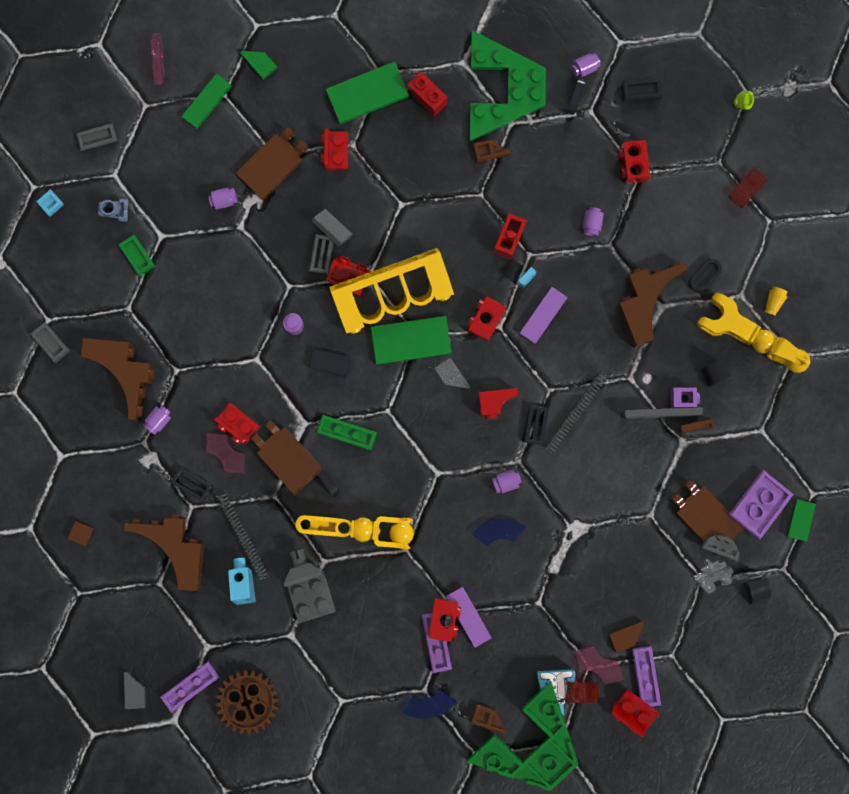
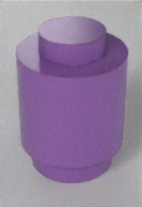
M588 53L574 60L571 69L575 76L582 78L597 71L601 64L596 53Z
M227 187L211 191V195L208 196L211 207L215 206L216 210L234 206V203H238L234 188L230 189Z
M590 207L589 210L585 211L582 227L584 230L583 234L598 236L599 232H601L604 213L600 212L601 209Z
M291 313L283 320V326L289 334L297 335L303 331L304 323L299 315Z
M156 406L145 419L146 422L143 426L156 435L171 419L169 416L171 412L164 406L160 408Z
M514 470L496 475V478L492 479L496 493L501 492L502 494L519 488V484L522 483L519 473H515Z

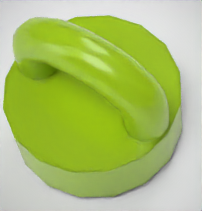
M742 91L736 96L734 106L743 110L751 109L754 104V95L751 91Z

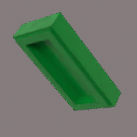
M135 235L118 244L139 277L156 267Z
M795 499L786 537L807 542L816 504Z

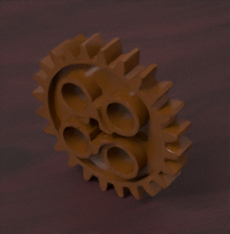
M246 669L244 670V675L240 671L236 672L237 678L230 675L229 679L231 682L223 681L226 687H220L219 690L222 694L216 696L221 702L215 704V706L221 707L217 714L224 715L220 721H228L225 727L233 725L232 732L239 728L241 735L244 730H247L248 735H250L252 729L257 734L259 726L265 730V722L271 724L272 720L270 717L277 716L273 710L279 709V706L275 705V703L280 700V698L274 697L279 692L278 690H272L275 683L268 684L270 677L264 680L262 679L263 673L256 676V670H253L251 675H249ZM242 685L245 687L246 696L241 688ZM250 685L258 686V694H252L249 691ZM237 691L240 694V700H233L231 692ZM246 697L248 700H252V703L250 704V709L254 715V719H252L250 716L249 705H244L243 703L246 700ZM256 704H263L265 712L258 713L255 709ZM237 711H245L246 719H239Z

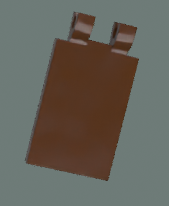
M289 127L283 131L280 137L275 134L236 172L237 176L262 200L270 195L303 162L300 156L308 150L307 145L302 140L295 148L289 143L295 137L294 132Z
M270 420L265 426L273 435L264 441L256 433L251 439L260 448L257 454L288 489L296 495L324 468L286 427L280 430Z
M688 480L683 485L691 493L685 501L679 494H674L670 498L679 508L675 513L703 542L715 535L727 536L733 540L744 529L728 516L730 512L704 486L699 489L692 480Z

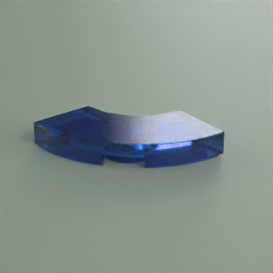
M496 519L481 525L472 535L487 546L498 539H509L515 542L526 526L514 520Z
M441 689L435 695L428 698H420L413 695L403 713L419 719L433 718L447 712L457 700Z

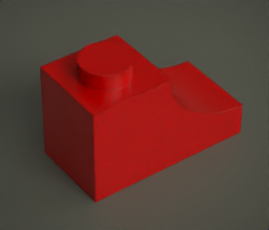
M518 389L479 392L481 417L485 416L486 420L496 419L497 415L501 414L500 409L502 405L508 400L518 397Z

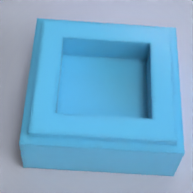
M51 189L36 201L49 216H52L64 205Z
M531 267L518 280L517 285L524 288L535 277L536 271Z

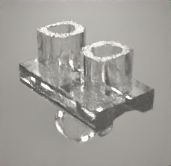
M706 559V566L701 568L702 573L694 576L695 581L709 594L715 591L714 582L718 580L722 585L732 583L731 574L734 572L725 561L719 563L717 560L712 563L710 559Z

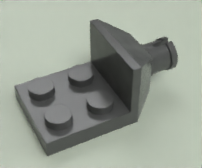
M304 548L297 550V553L296 551L290 552L289 555L291 556L293 568L290 569L284 586H288L298 624L336 612L324 570L313 563H308Z

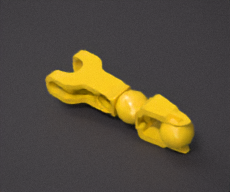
M715 293L712 296V303L720 309L721 318L712 320L702 317L697 322V326L712 336L728 334L749 346L752 344L757 352L767 353L768 359L787 366L792 372H804L810 365V357L805 350L796 348L785 338L778 337L776 339L775 335L769 330H760V326L739 314L734 300L721 293Z
M304 515L296 520V529L303 534L338 537L350 535V538L360 542H367L372 539L376 546L407 550L410 549L408 543L412 541L414 536V529L410 525L413 521L411 518L380 516L372 522L370 519L362 517L350 522L346 519ZM304 519L309 520L311 524L310 528L306 530L301 527V522ZM342 522L349 525V531L345 534L340 533L338 530V526ZM380 522L394 523L389 532L392 542L378 540V535L381 532L379 528Z

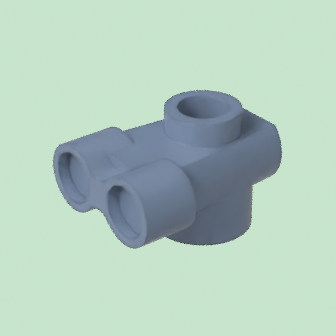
M128 199L99 202L98 216L117 218L119 221L127 222ZM111 207L112 212L106 213L105 209Z

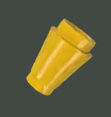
M773 286L772 290H769L765 312L776 316V313L787 299L788 291Z

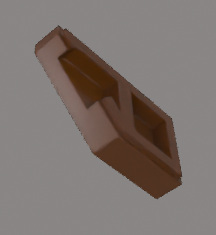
M493 140L473 143L477 163L511 156L510 150H506Z
M710 419L681 425L677 428L678 432L683 434L710 428L714 424L713 420Z
M643 621L609 634L616 653L635 646L644 625Z
M476 704L470 723L506 734V730L495 709Z

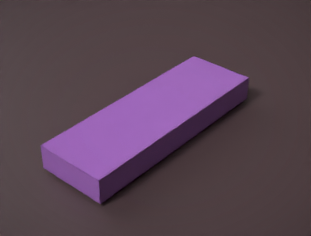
M551 287L521 330L520 335L536 344L568 297Z
M463 587L446 596L448 600L457 601L458 606L461 607L459 621L474 647L491 639L489 632Z
M432 613L423 614L422 619L433 673L452 670L447 641L428 638ZM441 616L439 621L443 625V620Z
M652 646L633 648L631 650L639 698L651 707L660 706L661 700Z
M208 661L160 698L172 713L220 676Z

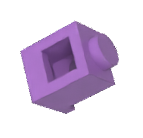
M672 388L670 390L671 408H695L700 403V393L697 392V388ZM683 395L687 397V402L682 401Z

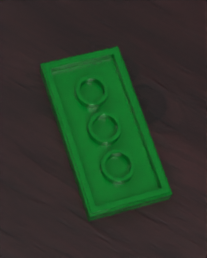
M395 62L326 89L340 125L409 97Z
M446 316L371 327L376 365L452 354Z

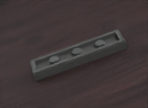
M703 408L625 410L622 414L624 419L698 417L703 414Z

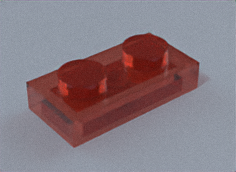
M754 167L728 197L743 208L768 179Z
M568 681L566 702L597 703L599 683Z

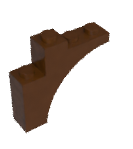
M679 261L672 263L668 266V269L663 271L661 268L651 272V275L648 269L641 270V268H637L630 272L631 275L627 277V281L634 298L628 296L621 299L618 309L634 348L652 342L655 339L652 330V313L656 299L668 282L688 270L686 262L682 264Z
M83 338L81 357L98 362L113 373L120 382L126 396L128 420L140 421V417H143L144 407L141 406L142 398H145L146 395L144 384H151L152 380L155 379L156 371L153 365L150 363L131 362V359H134L135 348L129 342Z
M170 514V518H164L163 525L162 521H150V524H142L143 520L131 519V523L124 524V531L143 535L154 541L164 550L172 562L176 573L177 590H200L204 544H200L197 539H187V543L185 542L187 519H182V515Z

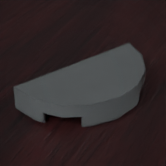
M711 536L700 547L729 559L739 560L737 546L727 536Z

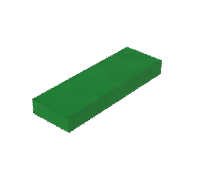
M216 73L181 117L198 129L231 89L232 85Z
M322 415L317 434L372 451L377 435L375 431Z

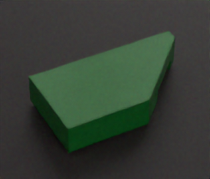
M240 52L263 80L277 69V66L265 52Z

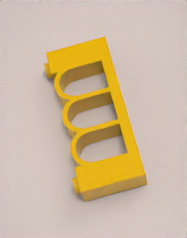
M438 248L329 287L346 334H354L361 331V328L364 327L363 323L373 324L380 321L385 311L389 314L397 315L406 311L410 302L421 306L428 304L433 298L436 301H445L451 295H454ZM423 266L429 282V290L422 297H414L409 293L403 273ZM398 275L404 290V299L397 306H389L384 303L377 283ZM374 285L379 299V309L372 315H363L357 308L352 292Z

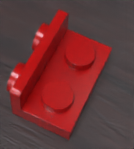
M325 129V134H321V146H324V153H321V164H324L325 170H348V132H329V129Z
M337 256L331 264L325 281L336 285L372 271L368 270V267L363 264L350 262L351 260L347 257ZM364 288L353 291L352 293L360 296Z
M229 403L223 412L214 419L217 422L215 426L224 433L226 430L232 434L230 438L237 444L242 442L246 445L260 428L259 425L232 403Z
M628 689L613 704L611 715L615 720L622 722L629 727L631 732L641 737L645 735L646 729L659 714L658 711Z

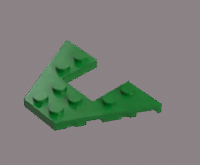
M472 31L471 69L508 70V104L471 103L470 142L493 132L495 129L502 128L518 118L525 117L546 105V68Z
M550 681L522 707V710L548 735L537 748L522 761L498 736L493 734L467 759L466 763L486 768L490 772H498L505 777L525 781L533 786H540L548 791H551L578 766V760L553 684Z

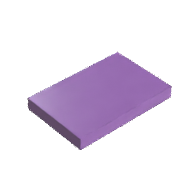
M762 470L728 516L756 539L761 540L794 494L766 471Z

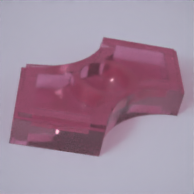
M154 33L151 39L152 70L155 85H162L165 76L163 66L164 51L161 35Z
M207 434L206 453L214 454L222 461L225 473H245V454L235 451L230 446L227 434Z
M594 646L575 651L580 671L589 670L597 673L604 685L623 680L618 660L602 658L596 652Z

